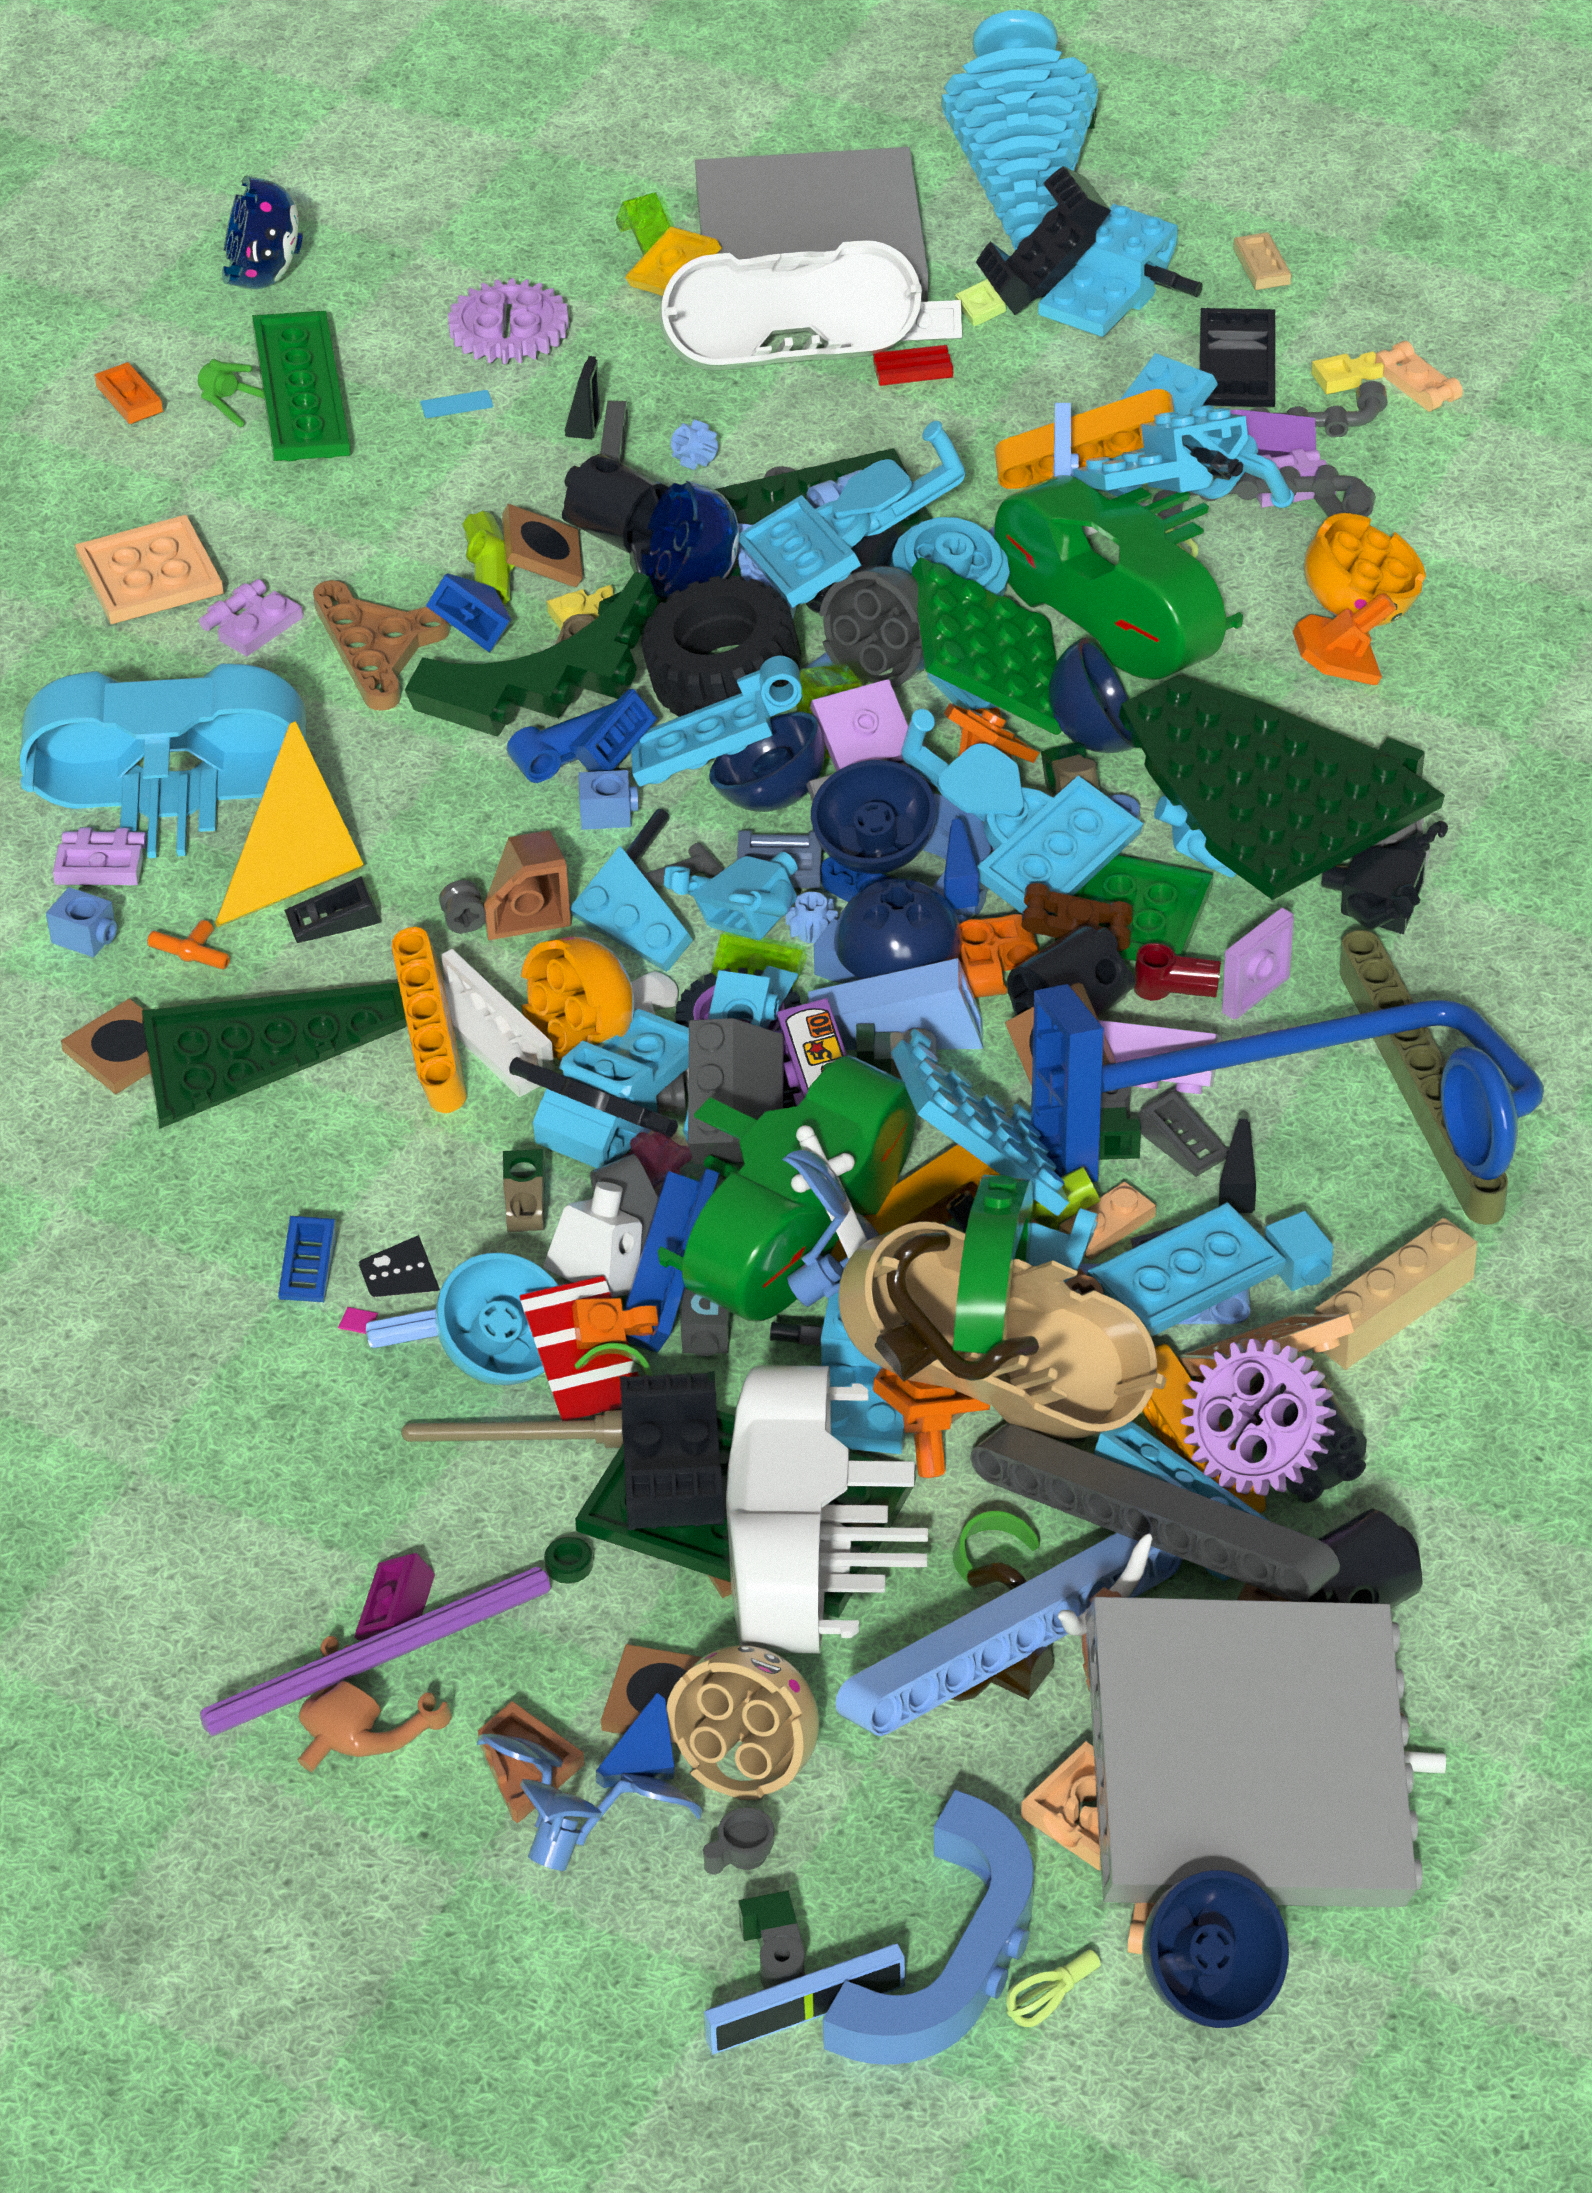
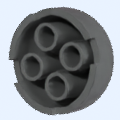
M870 566L851 573L843 581L836 582L826 593L819 616H823L826 640L822 643L834 666L849 680L865 686L868 682L876 683L889 679L892 688H895L925 669L917 613L918 584L914 576L892 566ZM893 667L891 673L879 675Z

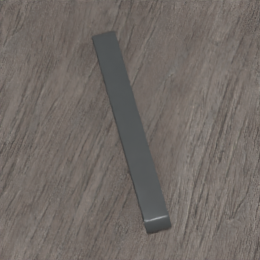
M1008 1423L1003 1425L971 1452L970 1459L976 1473L991 1484L1137 1541L1144 1535L1151 1534L1152 1547L1293 1602H1307L1339 1573L1340 1564L1336 1554L1327 1544L1320 1540L1015 1424Z

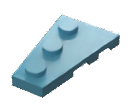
M621 846L617 848L570 906V912L573 917L666 972L670 970L693 941L684 926Z

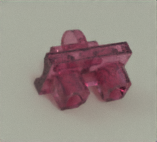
M645 1132L638 1133L631 1139L630 1145L632 1150L622 1157L635 1155L641 1162L653 1188L663 1183L668 1171L680 1175V1168L693 1159L688 1146H681L671 1138L658 1132H654L652 1135Z

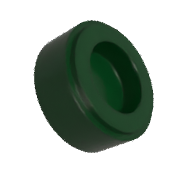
M564 1537L557 1539L547 1547L544 1554L547 1574L553 1580L560 1583L570 1584L585 1579L593 1568L592 1550L585 1541L579 1538Z

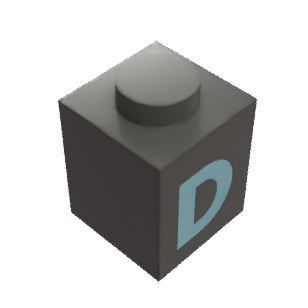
M684 1287L680 1324L682 1353H694L702 1357L711 1356L715 1353H728L730 1312L690 1292Z

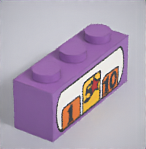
M828 998L777 1012L780 1030L774 1032L783 1034L784 1056L788 1055L789 1061L784 1062L789 1088L798 1086L800 1092L793 1094L795 1106H798L806 1097L810 1085L823 1072V1067L826 1063H832L843 1056H847Z

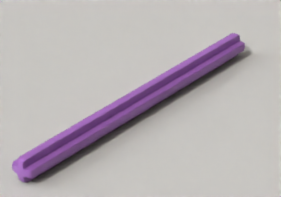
M534 1567L205 1707L200 1712L203 1728L211 1736L218 1735L547 1594L551 1589L549 1577L546 1571H543L540 1567Z

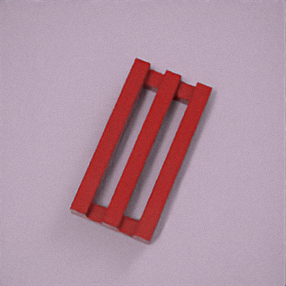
M947 345L873 354V365L879 386L953 378V365L948 354Z

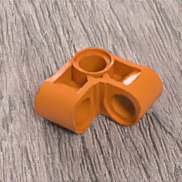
M1011 914L1005 917L990 919H970L959 924L962 948L958 959L974 998L1006 995L1007 987L1003 984L1002 971L1012 970L1039 952L1034 933L1026 931L1021 926L1022 915Z

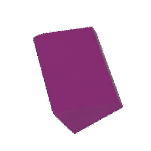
M417 1553L378 1563L354 1637L357 1640L363 1641L423 1615L435 1574Z

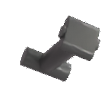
M699 842L694 843L689 848L688 853L691 858L668 865L689 868L690 875L704 871L711 879L723 871V867ZM637 865V868L653 888L664 885L665 868L667 866L647 873L640 865Z

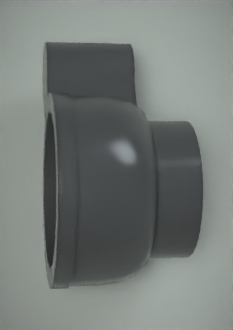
M751 1807L738 1808L727 1813L721 1819L718 1826L719 1840L710 1842L703 1848L705 1871L716 1875L721 1873L724 1867L729 1864L743 1870H751L761 1866L774 1845V1824L770 1817L763 1811Z

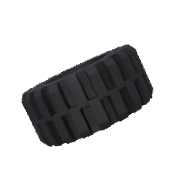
M720 576L710 577L709 581L699 584L696 581L688 584L687 589L681 592L676 590L669 595L666 603L661 602L654 609L653 617H649L641 638L643 656L657 699L664 707L669 708L670 712L678 717L742 693L737 679L760 670L762 664L771 657H788L798 665L799 671L802 663L799 641L790 607L786 600L781 598L780 593L772 587H765L764 583L752 578L749 581H745L742 576H730V579H722ZM739 645L723 653L705 655L717 648ZM781 679L773 682L771 685L783 687L789 681Z

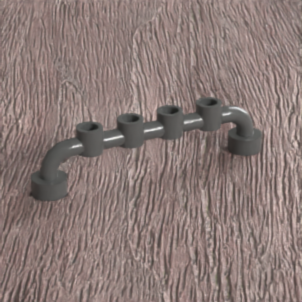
M1369 381L1361 384L1356 390L1359 411H1346L1341 406H1331L1325 412H1308L1304 407L1295 406L1285 413L1276 414L1315 418V427H1325V432L1329 437H1343L1347 434L1348 427L1365 425L1373 421L1378 413L1386 408L1388 403L1387 392L1383 384ZM1256 407L1250 410L1270 413L1264 407Z
M1331 465L1318 467L1315 476H1300V472L1292 466H1284L1279 469L1294 496L1297 492H1314L1319 497L1328 498L1335 491H1345L1342 508L1345 513L1368 517L1373 511L1376 500L1374 491L1357 477L1339 475L1337 469ZM1245 472L1228 494H1237L1244 500H1252L1258 496V493H1271L1264 479ZM1170 490L1159 491L1155 494L1152 503L1177 492ZM1187 491V492L1190 493L1189 496L1198 495V494H1195V493H1193V492H1191V491ZM1200 496L1203 500H1206V501H1215V500H1217V499H1208V498H1205V497H1203V496ZM1184 502L1159 512L1158 515L1162 519H1166L1180 513L1183 510Z

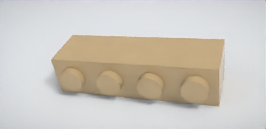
M1442 1218L1316 1307L1315 1314H1349L1354 1330L1353 1333L1339 1337L1341 1345L1323 1351V1353L1345 1370L1361 1360L1474 1278L1478 1242L1446 1218Z

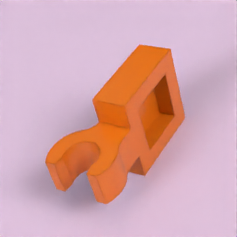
M621 1298L576 1299L572 1305L577 1349H593L607 1343L625 1344L626 1335H652V1326L658 1325L656 1306H640L622 1311Z

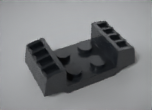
M1065 166L1054 172L1043 183L1057 201V206L1045 214L1042 222L1028 237L1019 243L1016 251L1009 256L990 241L976 261V264L1014 315L1019 313L1035 298L1045 297L1096 242V231L1111 212L1088 179Z
M714 1371L656 1376H620L628 1530L651 1527L652 1529H657V1527L669 1526L678 1528V1526L695 1525L697 1527L706 1524L724 1525Z

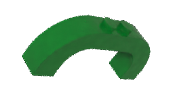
M983 1175L970 1211L963 1246L953 1351L986 1354L996 1344L1006 1340L1014 1259L1029 1263L1033 1211V1185L1031 1179L1014 1178L1006 1175Z

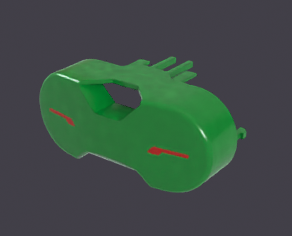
M1057 475L1007 496L998 508L994 524V539L1007 555L1010 571L1007 581L1014 592L1029 607L1035 608L1047 604L1084 629L1099 641L1113 666L1132 676L1148 680L1162 679L1208 659L1221 647L1225 631L1233 627L1238 629L1242 627L1243 615L1240 612L1226 618L1220 591L1208 570L1195 557L1176 545L1204 533V529L1192 522L1165 534V531L1208 513L1209 506L1203 502L1163 520L1155 515L1188 501L1189 492H1177L1143 507L1138 503L1151 498L1152 494L1141 487L1109 500L1073 476ZM1082 526L1093 527L1119 545V561L1116 566L1091 550Z
M849 1055L843 1056L832 1063H826L823 1067V1072L810 1085L806 1097L798 1106L765 1111L758 1120L709 1097L694 1113V1117L739 1139L744 1166L739 1170L711 1155L705 1158V1167L727 1178L718 1188H714L713 1194L701 1210L688 1238L684 1257L661 1246L657 1250L659 1264L666 1268L671 1265L682 1271L684 1285L690 1292L745 1320L763 1321L784 1311L797 1300L788 1284V1275L805 1264L802 1257L811 1252L831 1224L826 1208L812 1189L799 1193L791 1187L792 1178L800 1173L782 1159L791 1152L802 1150L800 1142L796 1137L798 1128L807 1125L814 1130L827 1160L843 1153L853 1156L855 1161L854 1167L838 1177L854 1212L863 1216L876 1215L900 1176L914 1136L917 1112L907 1092L905 1082ZM690 1175L688 1177L690 1179L699 1181V1178L693 1175ZM837 1232L834 1233L821 1251L820 1256L824 1257L827 1254H831L836 1242L839 1240Z

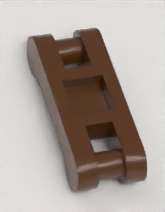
M1041 883L1029 884L1025 888L1024 903L1027 905V909L1022 913L1021 926L1026 931L1061 938L1079 926L1092 927L1097 931L1101 928H1106L1099 926V923L1110 925L1106 929L1110 930L1115 936L1118 943L1117 951L1125 950L1130 946L1131 932L1127 928L1132 922L1133 908L1130 904L1122 901L1107 904L1050 891L1046 885ZM1047 912L1054 913V916L1048 915Z

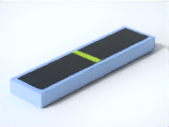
M898 1943L705 2010V2037L712 2055L826 2015L845 1980L881 1994L905 1987V1957Z

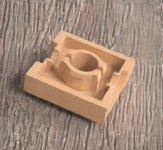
M1085 1741L1021 1802V1818L1100 1871L1097 1807L1084 1806L1081 1809L1079 1819V1803L1097 1800L1093 1745Z

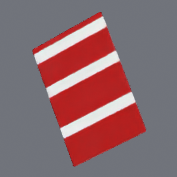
M599 1276L520 1295L519 1298L561 1420L569 1421L622 1408L620 1376H639L635 1362L632 1359L619 1354H604L595 1357L579 1370L574 1366L580 1358L592 1349H577L572 1305L576 1299L612 1298L605 1277Z

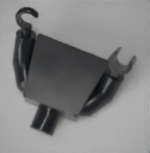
M1445 821L1435 822L1429 827L1427 833L1417 832L1394 846L1383 848L1369 847L1353 857L1350 867L1336 865L1323 872L1321 886L1327 889L1342 891L1341 913L1352 917L1366 929L1381 927L1404 934L1414 912L1415 905L1421 902L1419 894L1424 884L1426 851L1430 849L1429 843L1434 841L1437 833L1440 838L1444 837L1448 831V824Z

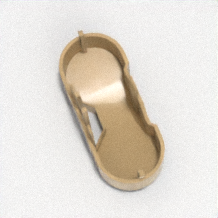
M915 1222L873 1237L853 1253L842 1273L839 1286V1310L847 1335L854 1346L867 1359L895 1374L897 1373L875 1348V1343L877 1342V1336L899 1326L905 1321L889 1297L886 1279L887 1273L898 1268L900 1260L892 1258L895 1251L904 1242L916 1235L945 1232L950 1237V1246L947 1250L923 1253L915 1258L907 1269L905 1281L911 1298L953 1347L957 1294L965 1233L943 1224ZM1014 1259L1006 1339L1034 1336L1039 1343L1037 1353L1028 1356L1020 1354L1017 1357L1011 1358L989 1377L975 1381L954 1376L938 1359L908 1380L954 1389L993 1406L1010 1424H1015L1049 1438L1073 1440L1114 1430L1131 1422L1145 1408L1154 1388L1163 1389L1167 1379L1164 1375L1157 1373L1156 1352L1151 1336L1143 1322L1131 1309L1121 1302L1097 1291L1081 1295L1070 1290L1063 1280L1077 1276L1078 1271L1052 1260L1038 1266H1033L1019 1259ZM956 1351L968 1361L979 1360L985 1355L982 1353Z

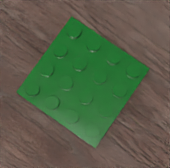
M920 557L912 566V575L918 584L917 613L925 671L1052 734L1059 735L1062 730L1054 718L1049 704V681L1057 662L1050 621L1040 613H1032L1016 605L1006 596H998L984 589L974 580H966L952 573L946 566L940 563L934 564Z

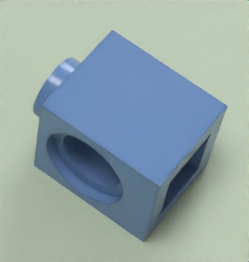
M628 770L579 772L581 830L631 827V811H639L638 789L637 786L629 787Z
M70 887L66 889L46 912L51 943L91 957H95L105 944H110L117 932V923L114 919L111 901Z

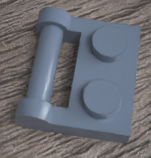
M751 830L738 831L737 860L741 857L750 856L771 861L780 852H786L795 860L798 867L797 871L789 877L793 888H820L822 847L813 830L809 831V835L752 834Z

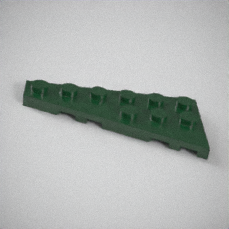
M399 982L142 1010V1024L159 1129L405 1028L407 1021Z

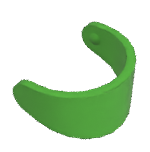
M607 1343L597 1346L587 1352L574 1365L579 1370L597 1356L619 1354L632 1359L640 1366L645 1375L652 1376L650 1366L644 1356L636 1349L619 1343Z
M988 1511L975 1516L966 1524L955 1543L952 1553L953 1563L957 1572L968 1583L967 1574L974 1568L966 1556L965 1540L981 1531L999 1530L1010 1533L1023 1541L1032 1551L1039 1548L1040 1544L1033 1530L1019 1517L1003 1511Z

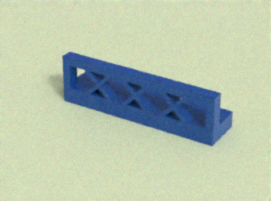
M706 1168L699 1181L668 1171L665 1175L623 1311H627L640 1306H656L658 1325L652 1326V1335H626L628 1343L658 1353L670 1336L685 1285L682 1271L671 1265L666 1268L659 1264L657 1250L662 1246L684 1257L691 1230L701 1210L714 1192L719 1175L718 1172Z

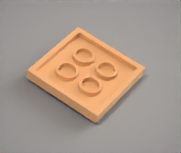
M187 515L75 544L76 556L110 624L224 594L222 580Z
M1294 1314L1176 1357L1189 1376H1195L1196 1381H1204L1206 1378L1199 1366L1203 1364L1213 1369L1217 1367L1213 1354L1216 1351L1230 1358V1345L1233 1342L1242 1345L1246 1352L1249 1339L1261 1341L1263 1350L1270 1339L1280 1343V1352L1288 1345L1298 1349L1297 1352L1313 1349L1314 1353H1318L1341 1345L1339 1337L1353 1333L1354 1330L1349 1314Z

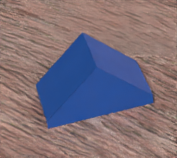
M450 573L444 575L426 604V607L489 653L494 649L512 620L494 587Z
M656 1693L597 1768L596 1783L601 1787H614L621 1780L622 1773L644 1775L660 1780L674 1779V1761L665 1698L660 1694Z

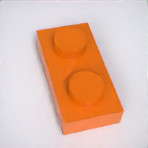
M129 362L94 374L96 387L128 424L163 412L161 399Z

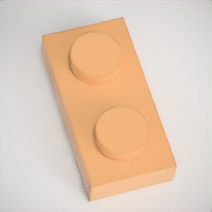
M1125 1181L1100 1197V1202L1085 1209L1097 1214V1226L1084 1254L1089 1260H1092L1156 1216V1205ZM1077 1214L1060 1224L1059 1231L1071 1234Z

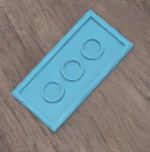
M1227 1202L1088 1270L1087 1276L1095 1278L1103 1288V1295L1113 1298L1131 1309L1143 1322L1152 1337L1282 1272L1286 1259Z

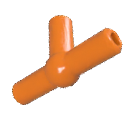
M206 920L199 921L187 939L176 938L157 931H152L147 939L149 947L177 955L185 962L196 961L224 970L230 961L227 953L203 946L213 932L212 924Z

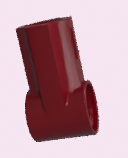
M1159 943L1143 945L1139 948L1136 956L1134 972L1136 985L1133 988L1134 992L1139 997L1150 1001L1163 999L1170 993L1217 997L1221 961L1175 956L1171 948Z

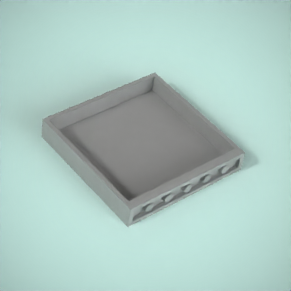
M910 147L695 160L700 235L715 238L722 248L717 254L730 253L736 259L741 260L773 254L836 251L842 242L876 241L893 247L907 258L921 284V302H928V269Z
M1125 1597L1093 1598L1085 1620L1103 1902L1156 1903L1170 1887L1188 1876L1210 1870H1223L1240 1874L1255 1882L1269 1895L1275 1905L1406 1907L1416 1890H1420L1422 1886L1423 1870L1421 1860L1414 1859L1413 1841H1416L1418 1834V1818L1416 1811L1409 1809L1408 1794L1412 1792L1413 1768L1411 1763H1405L1404 1746L1407 1745L1409 1737V1724L1407 1717L1400 1715L1399 1699H1402L1404 1693V1674L1402 1669H1396L1395 1653L1399 1649L1400 1630L1398 1623L1391 1620L1390 1604Z

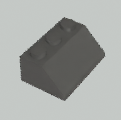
M734 1018L689 1020L688 1146L694 1164H704V1160L708 1155L725 1163H743L739 1139L694 1117V1113L709 1097L756 1120L765 1111L784 1109L783 1034Z

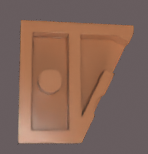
M513 1701L478 1730V1738L482 1734L519 1737L536 1742L554 1752L563 1760L561 1768L552 1766L551 1786L557 1789L585 1765L584 1753ZM482 1744L480 1747L512 1820L519 1823L535 1809V1806L520 1785L522 1779L542 1782V1773L533 1763L506 1756L488 1744Z

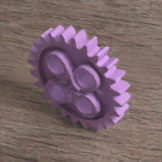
M511 278L508 284L504 285L498 279L495 280L492 287L481 283L480 291L469 288L468 296L459 295L458 303L451 304V312L448 313L450 338H454V346H462L463 354L473 352L474 359L476 360L485 355L487 356L488 363L493 362L496 358H501L503 364H507L509 358H515L518 363H522V356L526 355L532 359H537V351L548 354L549 345L558 347L560 345L559 338H566V329H569L567 304L563 303L562 296H554L553 288L543 291V283H538L531 287L529 286L528 279L524 280L520 285L515 284L514 278ZM512 304L510 311V336L505 338L507 305Z
M1249 1339L1247 1352L1242 1345L1233 1342L1230 1345V1358L1221 1352H1214L1217 1367L1213 1369L1201 1364L1199 1368L1206 1379L1203 1383L1190 1381L1189 1385L1198 1393L1196 1399H1184L1182 1402L1185 1406L1194 1409L1193 1416L1181 1419V1424L1194 1428V1433L1188 1435L1184 1442L1200 1447L1192 1456V1460L1198 1463L1208 1462L1203 1473L1204 1475L1211 1478L1220 1475L1219 1485L1228 1489L1236 1482V1491L1246 1495L1249 1494L1253 1486L1256 1494L1267 1496L1270 1484L1276 1491L1285 1492V1477L1301 1484L1303 1482L1300 1471L1302 1466L1315 1471L1318 1468L1311 1457L1314 1451L1327 1454L1329 1451L1319 1442L1320 1437L1334 1435L1335 1433L1333 1429L1323 1425L1325 1418L1336 1415V1410L1324 1407L1322 1403L1329 1399L1333 1392L1326 1388H1317L1325 1377L1324 1373L1317 1370L1308 1373L1313 1363L1311 1358L1302 1356L1296 1360L1298 1349L1287 1345L1280 1352V1343L1270 1339L1267 1341L1264 1350L1261 1341ZM1262 1372L1264 1386L1260 1392L1252 1395L1249 1388L1250 1380L1256 1373ZM1285 1384L1286 1390L1283 1394L1278 1395L1281 1385ZM1295 1403L1298 1408V1417L1292 1425L1286 1426L1283 1420V1413L1287 1406ZM1230 1408L1234 1416L1233 1422L1227 1430L1222 1431L1219 1426V1417L1223 1411ZM1257 1409H1260L1259 1415L1263 1419L1259 1426L1256 1425L1258 1420L1253 1415ZM1238 1439L1236 1449L1231 1450L1232 1442ZM1264 1439L1267 1445V1453L1264 1459L1256 1463L1252 1456L1253 1447L1259 1440Z

